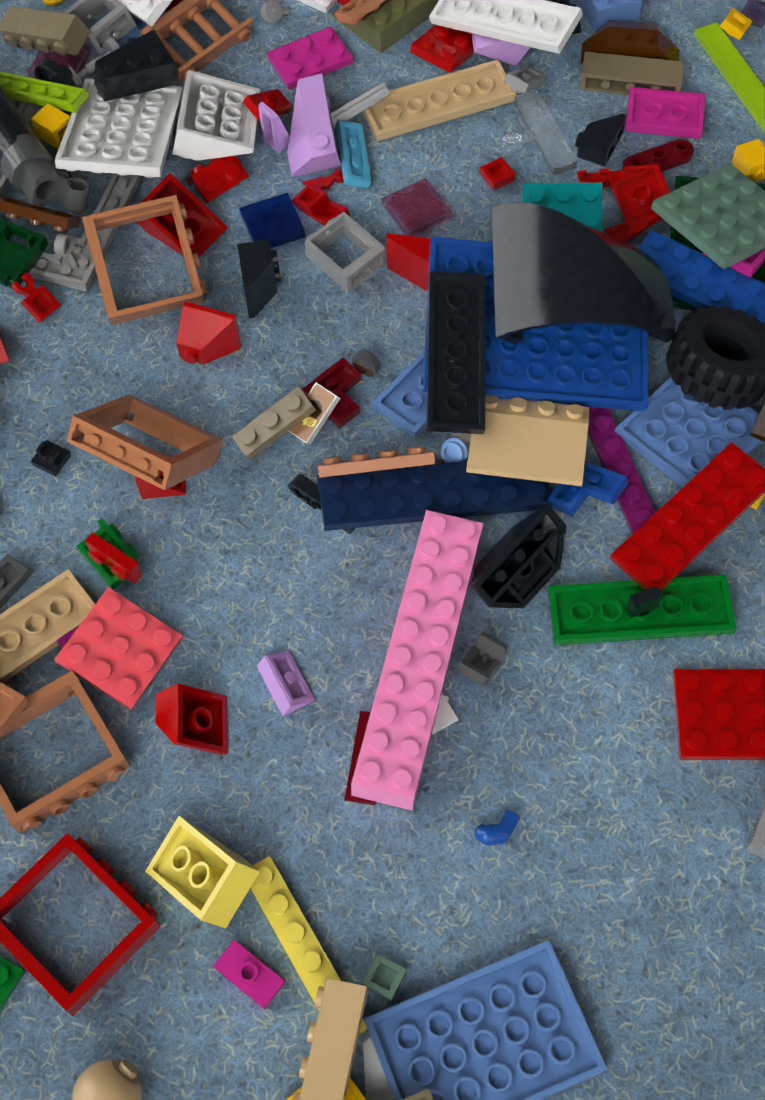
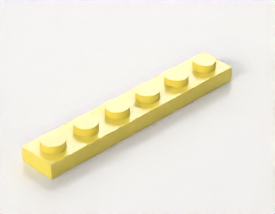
M268 856L253 865L260 873L250 889L315 1004L319 986L325 987L327 978L340 980L273 860ZM363 1018L359 1035L368 1030Z

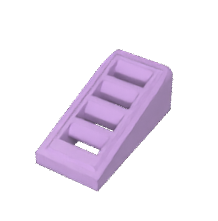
M262 101L258 104L263 140L276 152H280L288 147L289 134L279 116Z

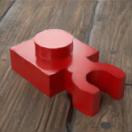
M25 273L21 278L25 281L26 287L21 286L17 281L11 287L17 294L26 297L21 304L40 323L61 304L43 284L36 288L32 276Z

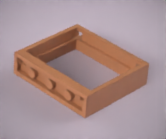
M176 195L82 217L104 305L111 325L182 308L184 301L193 304L204 303L203 294H207L204 278L198 279L196 269L201 268L197 253L192 254L189 244H194L190 228L185 229L183 219H187L184 203L178 204ZM172 213L193 293L118 311L98 231Z
M129 394L73 415L67 442L148 483L166 490L214 466L217 462L223 439ZM129 412L135 414L133 419L128 417ZM125 422L183 452L170 458L111 428ZM161 471L164 472V473H163V475H164V478H163V479L159 478Z
M73 670L28 695L26 698L29 703L2 737L70 697L77 695L112 756L19 812L16 811L0 782V805L12 827L19 834L23 831L26 832L32 827L36 830L42 824L41 821L52 814L57 816L69 809L71 802L80 797L85 799L97 792L98 786L106 781L114 782L118 780L117 776L130 768Z

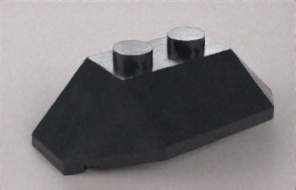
M549 504L544 505L514 525L476 565L470 586L490 608L523 609L560 569L566 524Z

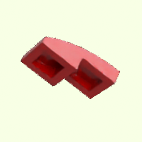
M309 184L292 199V203L300 211L323 226L342 212H345L350 217L347 207L329 200L327 192Z

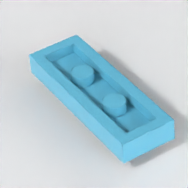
M338 120L335 127L344 185L368 189L372 181L363 126L360 123Z

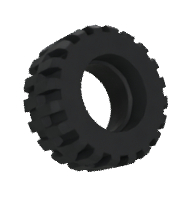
M716 305L707 306L705 309L701 307L688 313L679 323L675 332L676 339L672 340L666 354L667 368L669 374L672 375V380L676 386H681V391L686 395H692L694 400L699 403H708L709 407L717 408L720 406L723 407V410H732L734 407L741 409L755 404L765 394V324H760L759 319L753 315L750 317L744 314L745 312L742 310H731L727 306L717 308Z

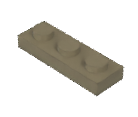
M298 386L236 432L232 437L245 457L250 459L315 412L316 409L304 391Z

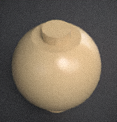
M114 1059L97 1061L88 1066L78 1077L73 1088L72 1100H142V1085L137 1076L139 1071L127 1060H122L121 1062Z

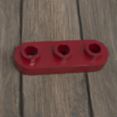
M674 140L627 157L623 161L622 170L627 166L658 164L661 172L688 163L692 159L694 147L686 140Z

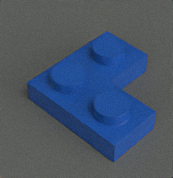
M585 461L582 486L559 484L547 501L551 503L552 508L574 516L588 496L613 505L627 487L628 480L626 476Z

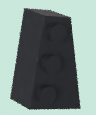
M153 29L96 60L94 85L104 102L173 86L175 62Z

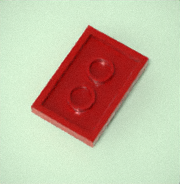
M435 25L411 44L410 53L451 73L474 54L472 33Z

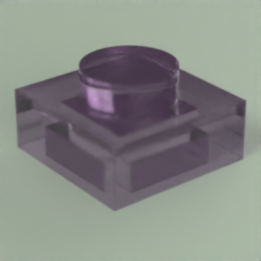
M748 0L741 11L743 15L752 20L751 25L762 28L764 25L765 2Z

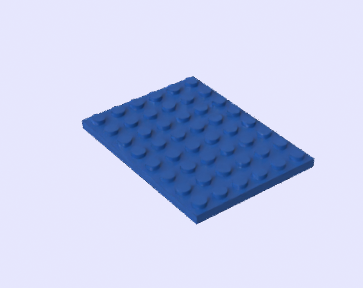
M431 237L428 276L430 271L485 274V395L497 396L499 399L519 397L525 400L550 401L567 405L578 404L589 407L646 411L648 408L647 331L610 324H564L523 331V341L518 344L496 338L493 242ZM428 289L422 392H427Z

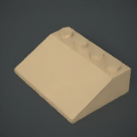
M485 395L484 434H471L466 472L582 486L590 407L578 404H559L550 401H531L519 397L499 399L497 396Z

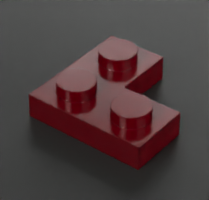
M341 358L302 389L307 396L314 384L318 383L341 398L328 417L339 429L360 413V407L345 393L362 380V376L344 358Z

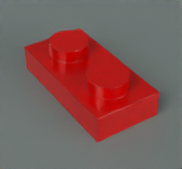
M93 532L86 538L85 542L89 549V557L99 565L105 563L111 568L110 570L116 577L123 581L127 578L136 584L143 576L138 562Z

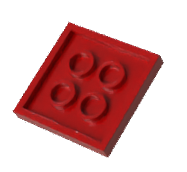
M765 669L673 670L680 760H765Z

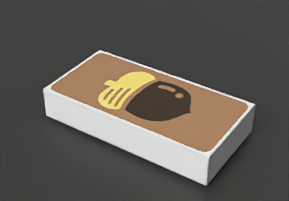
M318 383L314 384L307 395L316 411L289 430L290 433L308 445H311L341 399Z

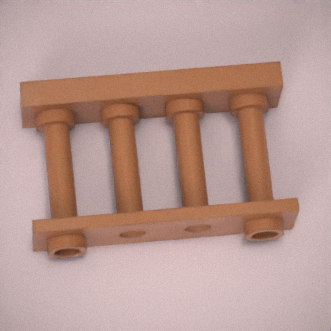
M183 0L159 17L152 27L148 25L142 29L141 36L153 29L156 31L174 60L175 65L178 67L176 82L181 84L185 81L188 70L198 72L239 41L243 43L248 40L252 34L253 19L249 17L242 23H239L219 0ZM207 8H213L232 30L222 36L201 12ZM190 20L195 21L214 43L204 49L183 25ZM172 33L177 34L196 56L186 62L165 38Z

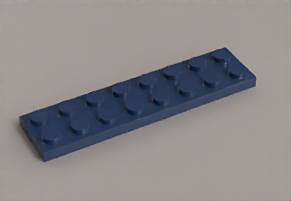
M467 461L321 478L317 475L324 531L422 522L426 510L459 518L538 510L546 504L551 506V503L547 501L551 492L548 482L466 472Z

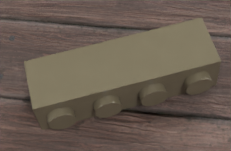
M15 6L8 7L0 22V34L4 37L3 41L9 46H20L29 50L39 49L47 53L52 51L61 55H78L90 33L88 27L74 14Z
M585 51L580 90L629 95L630 87L681 91L684 62Z

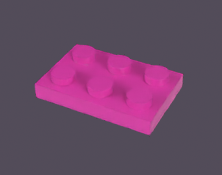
M331 26L267 52L268 60L288 90L297 86L298 79L321 73L326 75L353 63V56Z
M630 87L625 131L701 139L705 94Z

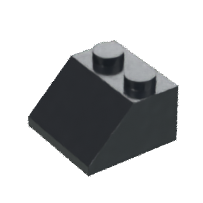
M269 239L237 244L249 318H254L277 293L276 283L281 282L277 250H271Z

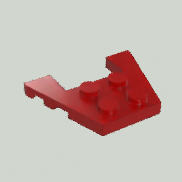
M658 164L624 167V170L610 171L609 168L599 169V172L587 173L586 170L577 171L580 183H602V189L611 187L624 223L606 228L603 232L628 243L662 219L651 209L653 200L670 193Z

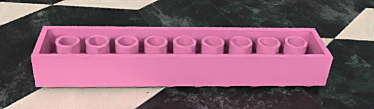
M426 510L353 775L351 796L413 811L484 523Z

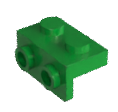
M102 518L98 520L97 523L100 529L95 534L138 562L139 553L131 543L124 544L121 540L122 535L113 523L108 526ZM85 540L76 546L81 555L112 590L127 580L126 578L123 581L116 577L110 570L111 568L105 563L99 565L94 562L88 555L89 549Z

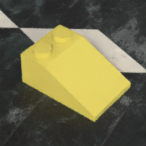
M178 816L145 870L146 873L201 921L227 928L260 873L257 868L242 856L181 816Z

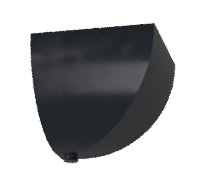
M512 202L492 208L496 338L518 344L523 341V331L564 324H610L649 332V336L664 342L676 339V320L669 285L660 267L643 250L542 205Z

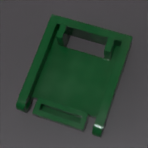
M2 218L0 219L1 285L9 286L12 289L11 285L15 281L20 285L23 283L24 280L21 277L25 273H30L49 245L46 236ZM12 235L23 238L28 248L9 240Z

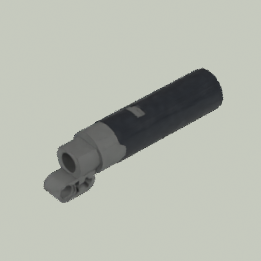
M0 87V168L16 190L26 194L29 200L37 206H46L58 199L66 210L73 213L84 212L90 189L88 181L79 170L67 171L56 168L53 157Z

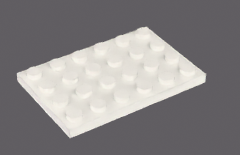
M85 79L82 88L87 90L89 97L75 113L72 112L55 158L56 168L67 171L80 170L93 173H116L122 176L161 177L180 109L183 87L169 86L104 102L94 85V79Z

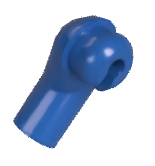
M506 810L499 824L478 825L474 833L475 838L488 846L503 844L508 841L520 817L513 811Z

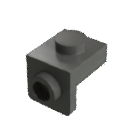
M482 632L473 650L461 662L458 671L485 686L501 666L508 646L491 635Z

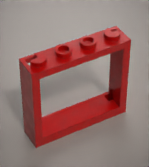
M66 833L0 897V942L61 1007L74 1016L160 926L155 920L158 913L146 901L140 905L133 898L136 892L124 879L117 883L110 876L114 870L104 859L100 858L96 862L89 855L93 849L80 836L74 840ZM70 852L141 921L71 993L1 921Z

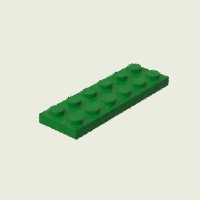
M726 575L675 578L661 591L662 598L657 609L630 618L626 610L630 595L644 591L634 580L548 586L547 590L554 645L734 634L736 631Z

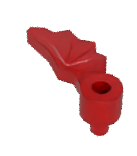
M337 168L328 177L321 176L316 179L303 181V185L307 186L309 184L321 190L329 189L334 182H344L342 170Z

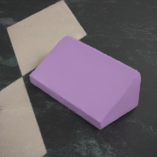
M289 650L264 655L257 668L282 716L315 701Z

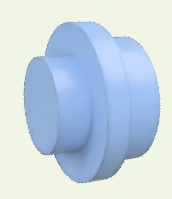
M452 437L443 443L441 456L446 463L466 461L468 458L469 448L462 439Z

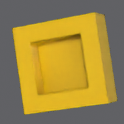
M732 8L720 27L728 35L740 40L752 23V20L735 8Z

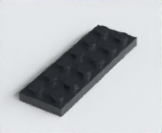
M429 272L426 431L484 434L485 274Z

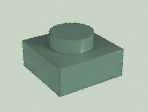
M377 953L362 985L367 986L368 990L392 1002L407 973V969Z

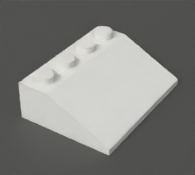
M188 70L182 92L172 154L198 161L253 153L257 119L243 101L247 95L260 93V89Z

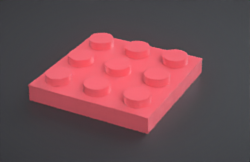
M108 587L56 656L55 662L69 671L73 670L76 676L131 711L180 643L183 635Z

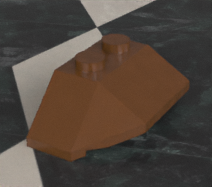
M608 20L582 43L581 63L584 62L585 51L679 61L680 50L658 23Z

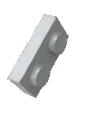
M526 65L508 72L504 83L510 85L511 90L524 94L543 86L547 76Z

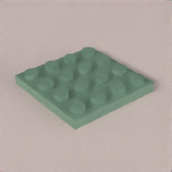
M731 164L653 200L651 209L723 269L765 249V190Z

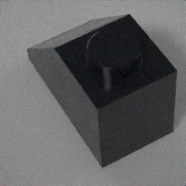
M619 114L589 123L584 133L579 132L575 142V147H578L577 157L605 167L624 132L627 115Z

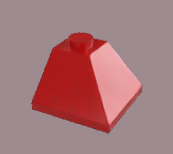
M184 301L176 341L179 356L191 364L196 362L207 364L240 350L242 344L236 315Z
M179 683L156 694L155 724L173 744L219 755L228 754L226 695Z

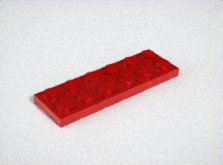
M731 442L611 554L610 560L644 590L656 586L661 592L765 493V469Z

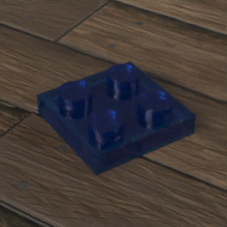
M288 193L239 208L240 216L252 242L269 239L270 247L273 248L306 237L305 229Z

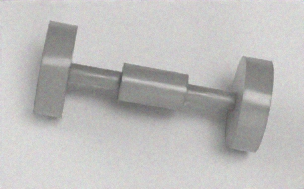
M112 37L104 41L108 52L101 57L97 56L84 65L85 69L76 74L71 67H68L73 74L71 79L75 87L82 88L83 83L80 78L88 72L91 74L95 71L96 60L120 48Z

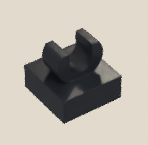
M46 440L45 442L42 441L36 449L37 453L32 458L31 463L33 466L56 477L71 457V453L69 450Z

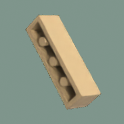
M330 978L326 979L325 987L319 986L315 1000V1007L320 1008L317 1022L311 1021L307 1035V1042L312 1043L309 1057L303 1056L299 1070V1078L304 1079L301 1093H294L293 1100H345L368 995L367 986Z

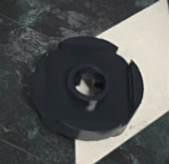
M46 57L37 64L38 66L34 70L37 79L75 87L71 79L73 74L65 64L60 66L49 57Z

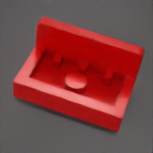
M236 155L210 159L212 163L204 167L203 164H200L190 171L191 176L187 183L189 186L194 185L206 204L249 177Z

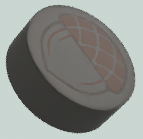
M361 350L352 359L353 367L368 377L375 376L380 369L378 358L369 351Z

